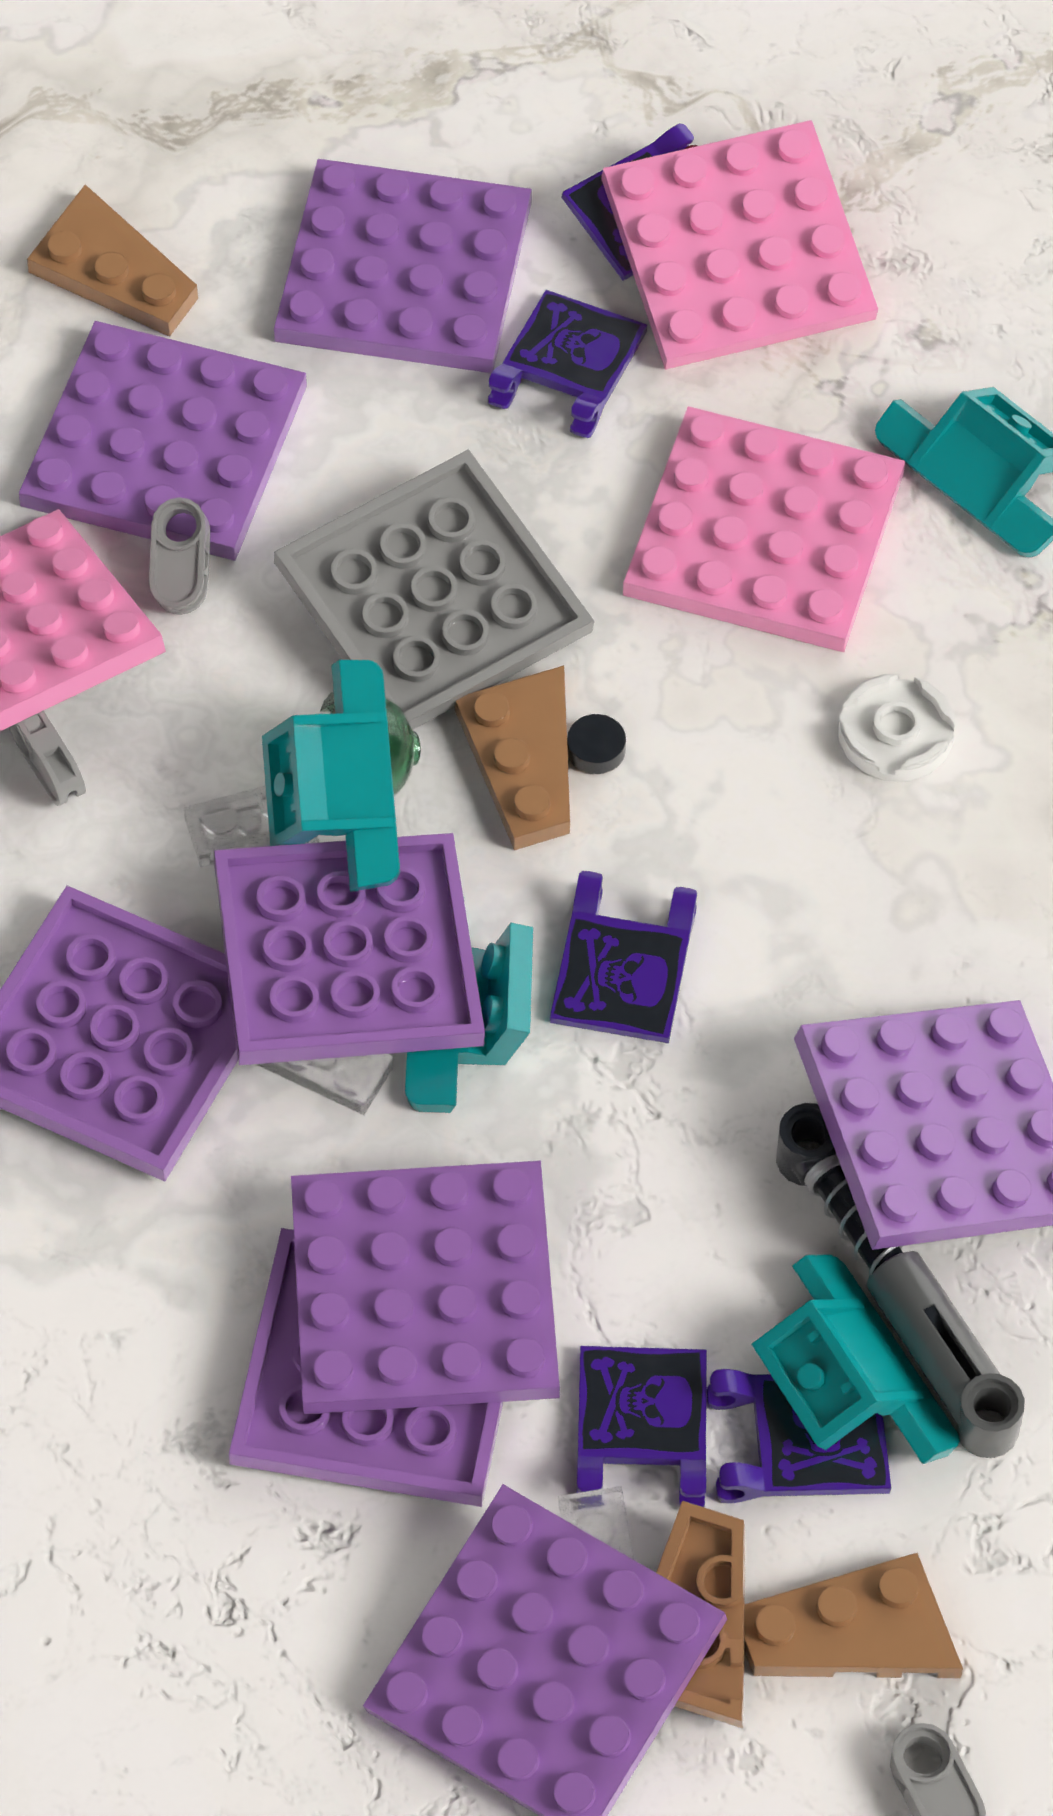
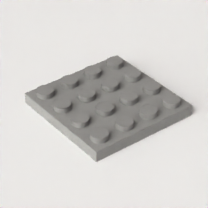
M469 449L274 551V564L342 660H371L382 668L387 721L397 738L454 708L456 700L465 695L490 688L593 632L594 620Z

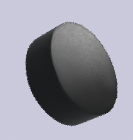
M590 714L576 720L568 731V757L572 764L583 772L589 774L610 772L617 768L624 759L626 751L625 731L618 721L607 715Z

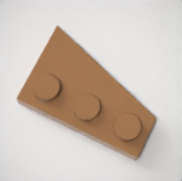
M86 184L27 258L30 274L169 337L198 300L197 284Z
M564 665L476 691L456 700L455 713L514 851L570 834Z
M682 1501L656 1573L725 1612L727 1621L678 1699L675 1707L743 1729L744 1520Z
M918 1553L745 1604L744 1651L753 1676L833 1677L836 1672L877 1673V1678H902V1673H937V1678H961L962 1664Z

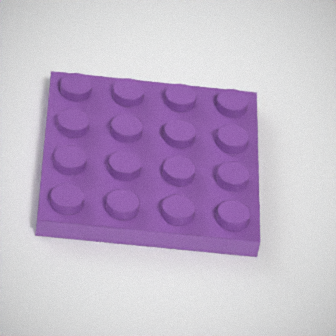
M317 159L274 326L275 342L492 373L531 208L532 189Z
M94 321L20 488V506L48 514L59 509L68 519L151 539V524L158 507L169 499L179 497L190 499L199 505L209 521L210 555L236 561L306 390V373ZM185 513L175 515L167 523V537L176 542L186 541L196 530V519L190 514Z
M453 833L397 837L400 874L397 880L389 886L350 892L346 841L214 850V868L239 1065L484 1046V1023Z
M66 885L0 989V1108L165 1182L238 1061L226 957L224 953Z
M1020 1000L804 1024L800 1026L794 1041L872 1250L1053 1226V1081Z
M541 1160L291 1176L304 1414L560 1398Z
M281 1228L229 1450L230 1465L482 1507L503 1402L304 1414L294 1230Z
M502 1484L363 1704V1707L376 1718L539 1816H608L727 1621L725 1612Z

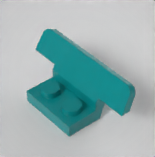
M995 387L962 391L936 425H933L902 399L892 401L875 427L876 437L883 447L900 460H904L907 466L1021 556L1035 557L1053 541V518L1025 497L1039 475L1053 472V432Z
M338 660L331 665L335 714L292 715L262 735L270 846L305 844L318 835H345L350 892L391 885L400 874V861L383 670L376 662L371 660Z
M510 922L496 943H489L486 950L471 947L485 1030L484 1046L407 1052L405 1094L410 1106L414 1110L419 1112L451 1113L457 1102L458 1064L506 1065L530 1034L533 927Z
M829 1254L805 1255L793 1264V1269L814 1300H809L751 1345L816 1445L827 1450L872 1415L878 1413L882 1416L890 1415L922 1464L948 1457L959 1445L960 1439L957 1431L847 1266L839 1258Z

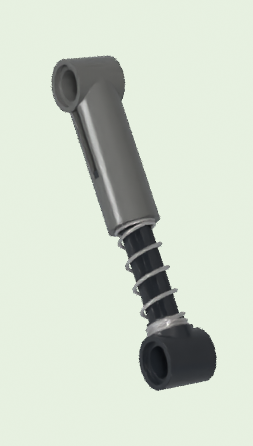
M802 1103L793 1106L785 1112L779 1125L776 1163L780 1173L788 1181L797 1185L807 1186L813 1195L821 1196L825 1202V1215L837 1220L840 1225V1237L851 1241L855 1247L853 1254L855 1260L866 1263L870 1269L866 1283L868 1291L956 1421V1431L959 1435L960 1444L968 1452L982 1458H995L1006 1454L1014 1447L1018 1439L1024 1414L1025 1398L1020 1387L1012 1379L999 1373L918 1252L909 1251L903 1253L901 1250L903 1246L872 1250L819 1105L817 1103ZM802 1140H811L818 1143L820 1147L805 1149L796 1143ZM984 1409L998 1412L1004 1420L987 1422L981 1419L976 1412Z

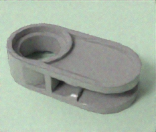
M181 497L167 500L154 513L151 524L149 585L154 598L163 609L178 615L191 613L199 608L205 600L208 590L210 525L207 517L198 504L190 499ZM177 514H190L196 519L197 526L194 534L186 541L176 542L169 539L166 535V526L169 520Z
M44 711L9 727L18 748L55 805L60 806L68 801L67 796L72 791L77 797L85 794L86 788L81 772Z
M918 1723L908 1726L898 1734L893 1743L890 1768L893 1778L913 1816H986L983 1800L954 1743L945 1731L932 1724ZM926 1744L933 1747L939 1753L941 1765L932 1773H916L907 1766L903 1754L912 1745Z

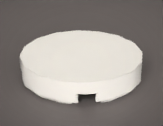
M883 674L864 680L848 693L839 715V743L847 759L863 773L884 781H911L931 774L945 762L954 742V712L946 696L925 680L914 677L913 682L908 679H899L900 674Z

